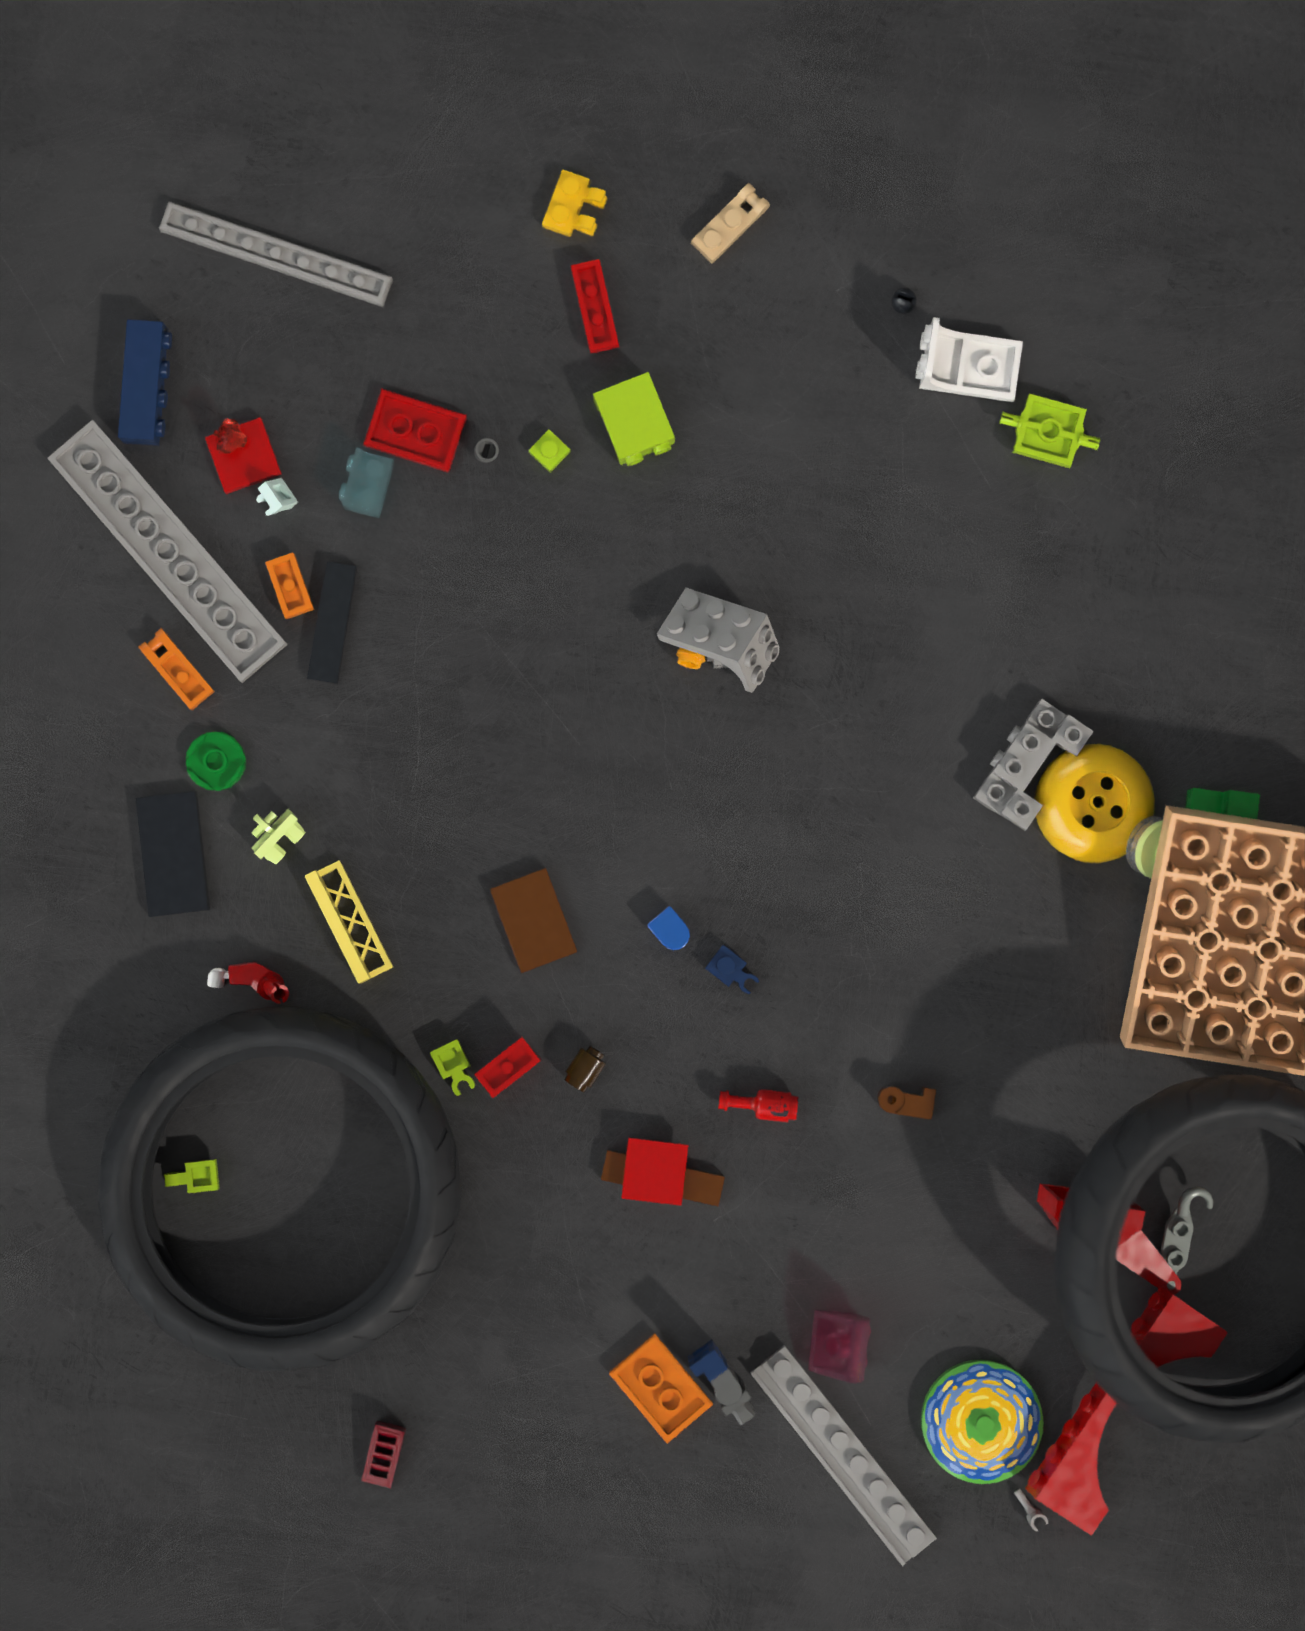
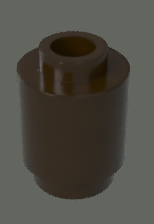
M590 1045L587 1050L581 1047L566 1070L568 1074L564 1080L576 1089L585 1092L588 1087H592L605 1067L606 1062L602 1060L604 1054Z

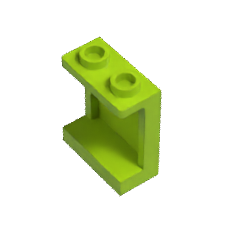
M649 372L593 393L595 405L601 414L620 465L626 463L627 466H632L643 461V456L654 452L655 455H660L672 449L670 445L675 443V436Z

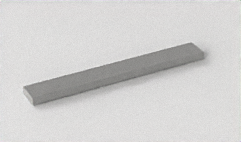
M168 202L159 230L163 233L381 307L384 306L393 280L391 276L172 202Z

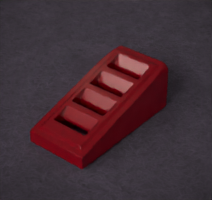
M377 1420L361 1481L391 1488L406 1432L405 1427ZM384 1435L396 1438V1442L391 1443L379 1440V1436ZM380 1446L394 1450L393 1455L376 1451V1448ZM376 1457L391 1461L390 1466L375 1463L373 1459ZM371 1468L388 1472L387 1478L370 1474Z

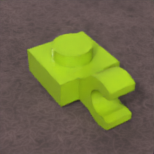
M217 1159L186 1162L185 1171L169 1172L164 1175L165 1187L187 1184L188 1193L220 1189Z

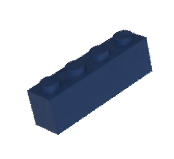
M127 319L118 438L126 444L159 446L160 437L165 435V420L161 419L162 408L167 407L168 400L167 390H164V379H168L170 374V363L166 361V352L172 346V333L168 331L163 322Z

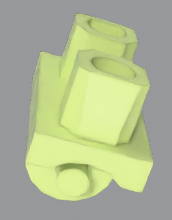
M289 809L277 820L278 816L273 811L264 819L259 814L254 816L253 819L259 825L251 833L257 839L259 837L260 839L251 848L260 859L264 856L267 860L277 864L286 854V851L277 844V841L285 835L295 844L306 833L298 823L296 815Z

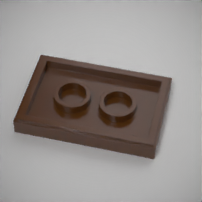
M546 868L490 889L521 973L578 952Z

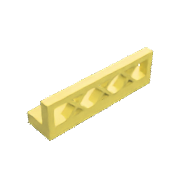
M339 860L319 871L315 870L305 875L358 984L393 968L341 861ZM337 869L342 878L339 891L327 888L322 876ZM344 886H346L350 895L342 893ZM330 892H331V893H334V894H337V897H336L335 902H334V900H333V898H332ZM341 896L353 900L356 907L352 918L340 914L337 907ZM358 912H359V914H360V916H361L363 922H362V921H359V920H356V917H357ZM343 919L351 921L349 928H347ZM354 923L366 926L369 934L365 945L353 940L351 932ZM371 939L373 940L376 948L369 946ZM357 946L364 948L362 955L360 954ZM371 950L379 953L385 965L369 972L364 962L367 951Z

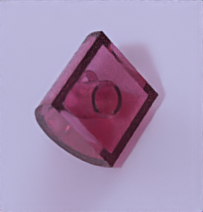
M815 1310L808 1371L849 1383L863 1382L867 1366L868 1338L871 1333L870 1318L846 1312Z

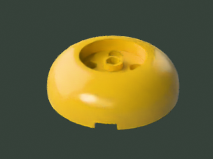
M1086 744L1077 756L1067 751L1057 756L1042 774L1036 787L1034 800L1043 805L1036 815V819L1047 841L1059 852L1077 861L1086 863L1112 861L1132 851L1137 846L1143 832L1151 825L1155 810L1153 787L1142 766L1126 752L1103 744ZM1104 777L1110 778L1113 782L1110 790H1105L1101 786V780ZM1079 786L1083 788L1085 794L1082 799L1073 797L1072 791L1074 787ZM1095 797L1101 798L1103 804H1101L1099 808L1095 807L1093 804V799ZM1113 806H1119L1122 809V816L1116 819L1111 816L1110 810ZM1085 815H1090L1094 819V824L1090 828L1082 824V818Z

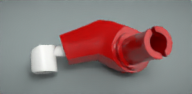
M257 962L232 964L228 966V971L222 968H214L208 974L207 985L209 987L222 988L224 987L225 979H229L230 985L251 986L261 997L266 1000H272L277 1004H281L279 999L284 1003L289 997V990L285 986L283 978L278 973Z

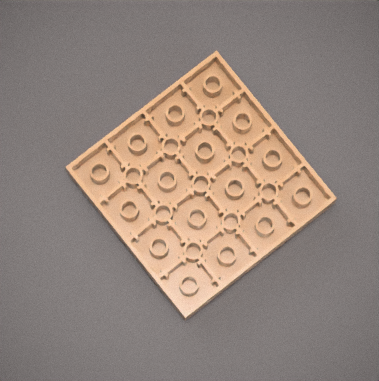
M1166 805L1120 1033V1039L1125 1048L1305 1076V827Z

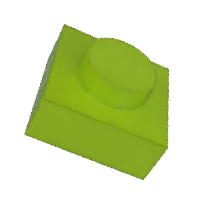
M549 429L528 450L550 473L571 452L570 448Z

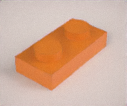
M293 552L265 562L286 620L314 610L299 564Z

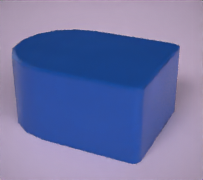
M670 906L647 924V927L667 949L679 950L689 941L690 934L687 925Z

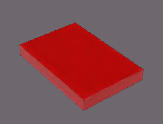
M381 389L363 445L449 473L467 416Z

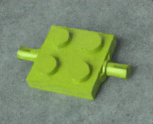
M1029 394L1024 411L1020 416L1004 411L1001 414L999 424L1016 427V441L1012 453L1070 468L1075 452L1080 445L1095 450L1099 447L1100 438L1084 434L1083 422L1087 409Z

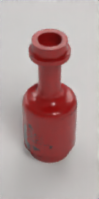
M761 1089L755 1097L730 1095L729 1090L720 1091L718 1109H724V1111H727L728 1107L751 1109L755 1112L757 1119L788 1123L789 1120H796L798 1096H791V1092Z

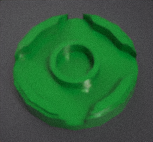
M224 732L202 734L191 743L186 752L187 772L195 784L206 790L222 791L231 788L241 779L245 771L246 756L244 749L234 737Z

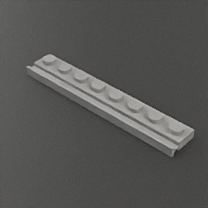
M785 1345L750 1372L902 1566L937 1539Z

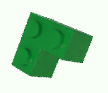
M1191 788L1187 790L1185 808L1257 820L1260 794L1235 790L1220 792Z

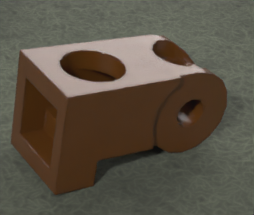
M886 1086L879 1091L877 1102L884 1111L932 1120L936 1089L922 1087V1093L919 1095L902 1092L895 1086Z

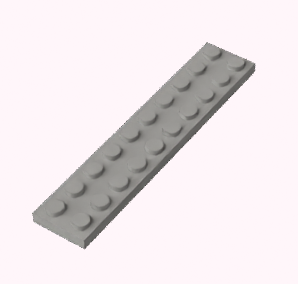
M93 419L47 458L241 683L246 681L288 645Z

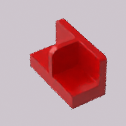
M521 1037L474 1075L490 1096L494 1098L542 1059L534 1052L527 1041Z

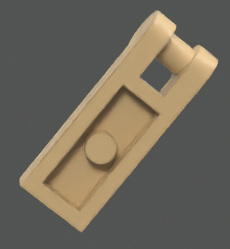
M750 183L745 185L738 195L691 240V244L711 264L770 206V203L765 198L761 199L755 193L756 189ZM746 201L753 207L749 213L741 207Z

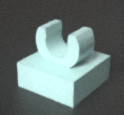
M282 478L266 481L258 488L261 494L257 497L256 501L258 503L267 501L270 506L269 510L265 512L267 516L291 509L298 503Z

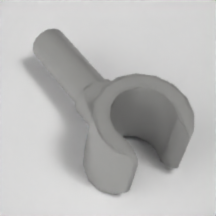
M1020 1488L1017 1489L1014 1494L1025 1508L1027 1521L1032 1529L1038 1531L1034 1525V1520L1038 1517H1042L1048 1525V1519L1040 1509L1034 1508Z

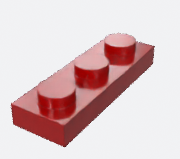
M600 259L571 265L590 354L619 348Z

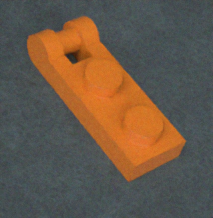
M160 628L154 633L156 636L148 643L146 641L143 642L138 648L188 708L193 710L215 691L169 635ZM164 645L168 651L159 658L155 652Z

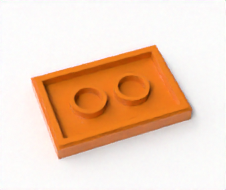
M656 1333L609 1371V1375L667 1444L713 1405L712 1400Z

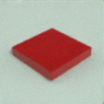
M261 417L205 437L225 494L282 475Z
M628 1137L621 1199L682 1206L688 1144Z

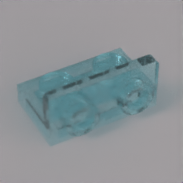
M356 448L355 455L350 454L347 462L346 471L350 472L348 482L342 483L339 493V500L342 501L344 509L380 518L394 460L364 452L361 448Z

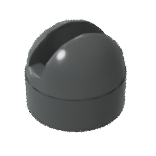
M490 438L481 439L474 448L476 458L483 463L492 462L499 454L498 444ZM485 444L489 445L486 459L482 457Z

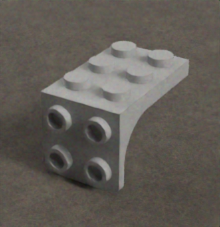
M689 588L684 589L657 632L660 641L704 655L726 665L740 678L745 690L751 693L757 685L763 682L766 670L771 662L777 659L779 654V644L767 614Z

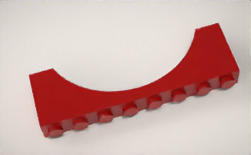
M1162 1286L1150 1297L1147 1308L1133 1322L1130 1331L1138 1347L1156 1368L1183 1358H1211L1228 1333ZM1097 1382L1091 1391L1081 1399L1078 1410L1072 1419L1065 1423L1062 1434L1056 1443L1048 1448L1045 1459L1039 1468L1032 1472L1025 1487L1036 1500L1091 1536L1109 1511L1099 1487L1097 1456L1104 1426L1117 1404Z

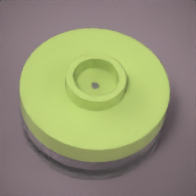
M1152 816L1142 820L1131 832L1126 846V857L1130 867L1149 878H1152L1163 818L1159 816Z

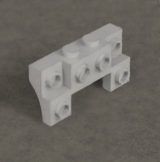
M1039 700L1021 728L1016 725L1006 740L1010 744L1004 752L999 750L990 762L993 769L973 799L1026 831L1043 805L1023 791L1055 745L1077 756L1094 731L1072 716L1065 715L1045 700Z

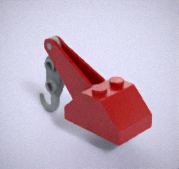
M1040 1183L1037 1202L1056 1229H1058L1059 1218L1070 1187ZM1191 1187L1181 1194L1176 1209L1166 1222L1160 1253L1141 1230L1145 1210L1133 1201L1122 1227L1117 1261L1158 1289L1162 1286L1173 1295L1177 1294L1181 1289V1280L1177 1276V1272L1187 1263L1193 1234V1223L1189 1210L1190 1202L1194 1197L1202 1196L1206 1200L1207 1208L1212 1209L1213 1199L1211 1194L1202 1187Z

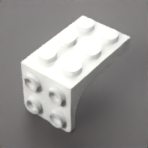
M933 317L930 325H925L920 341V350H925V352L921 354L920 361H918L915 379H921L920 389L1009 402L1015 400L1023 341L949 330L940 326V318Z

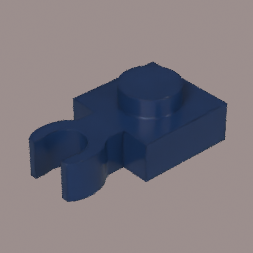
M722 945L705 967L707 971L728 987L735 980L739 984L740 989L746 994L751 993L744 987L746 979L751 978L756 983H759L756 976L742 971L747 963L724 945Z

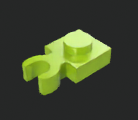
M458 1039L430 1052L442 1078L452 1077V1091L456 1096L461 1095L458 1084L462 1080L467 1081L471 1089L475 1088L474 1079L470 1075L465 1074L463 1070L471 1065Z

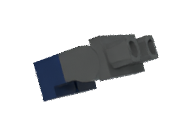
M712 1339L687 1356L689 1367L695 1376L698 1377L704 1372L713 1385L715 1396L726 1416L733 1413L740 1425L756 1415L753 1410L754 1406L749 1401L751 1395L748 1386L744 1381L739 1382L737 1374Z

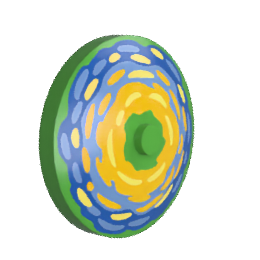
M970 1360L949 1368L932 1384L922 1406L921 1429L929 1452L945 1471L966 1482L990 1484L1014 1476L1031 1461L1042 1438L1043 1413L1035 1391L1017 1371L1005 1364L992 1360Z

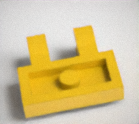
M562 169L542 222L543 228L571 237L573 229L593 236L597 227L596 219L587 215H579L583 202L604 209L607 201L606 191L594 187L589 188L591 184L589 178Z

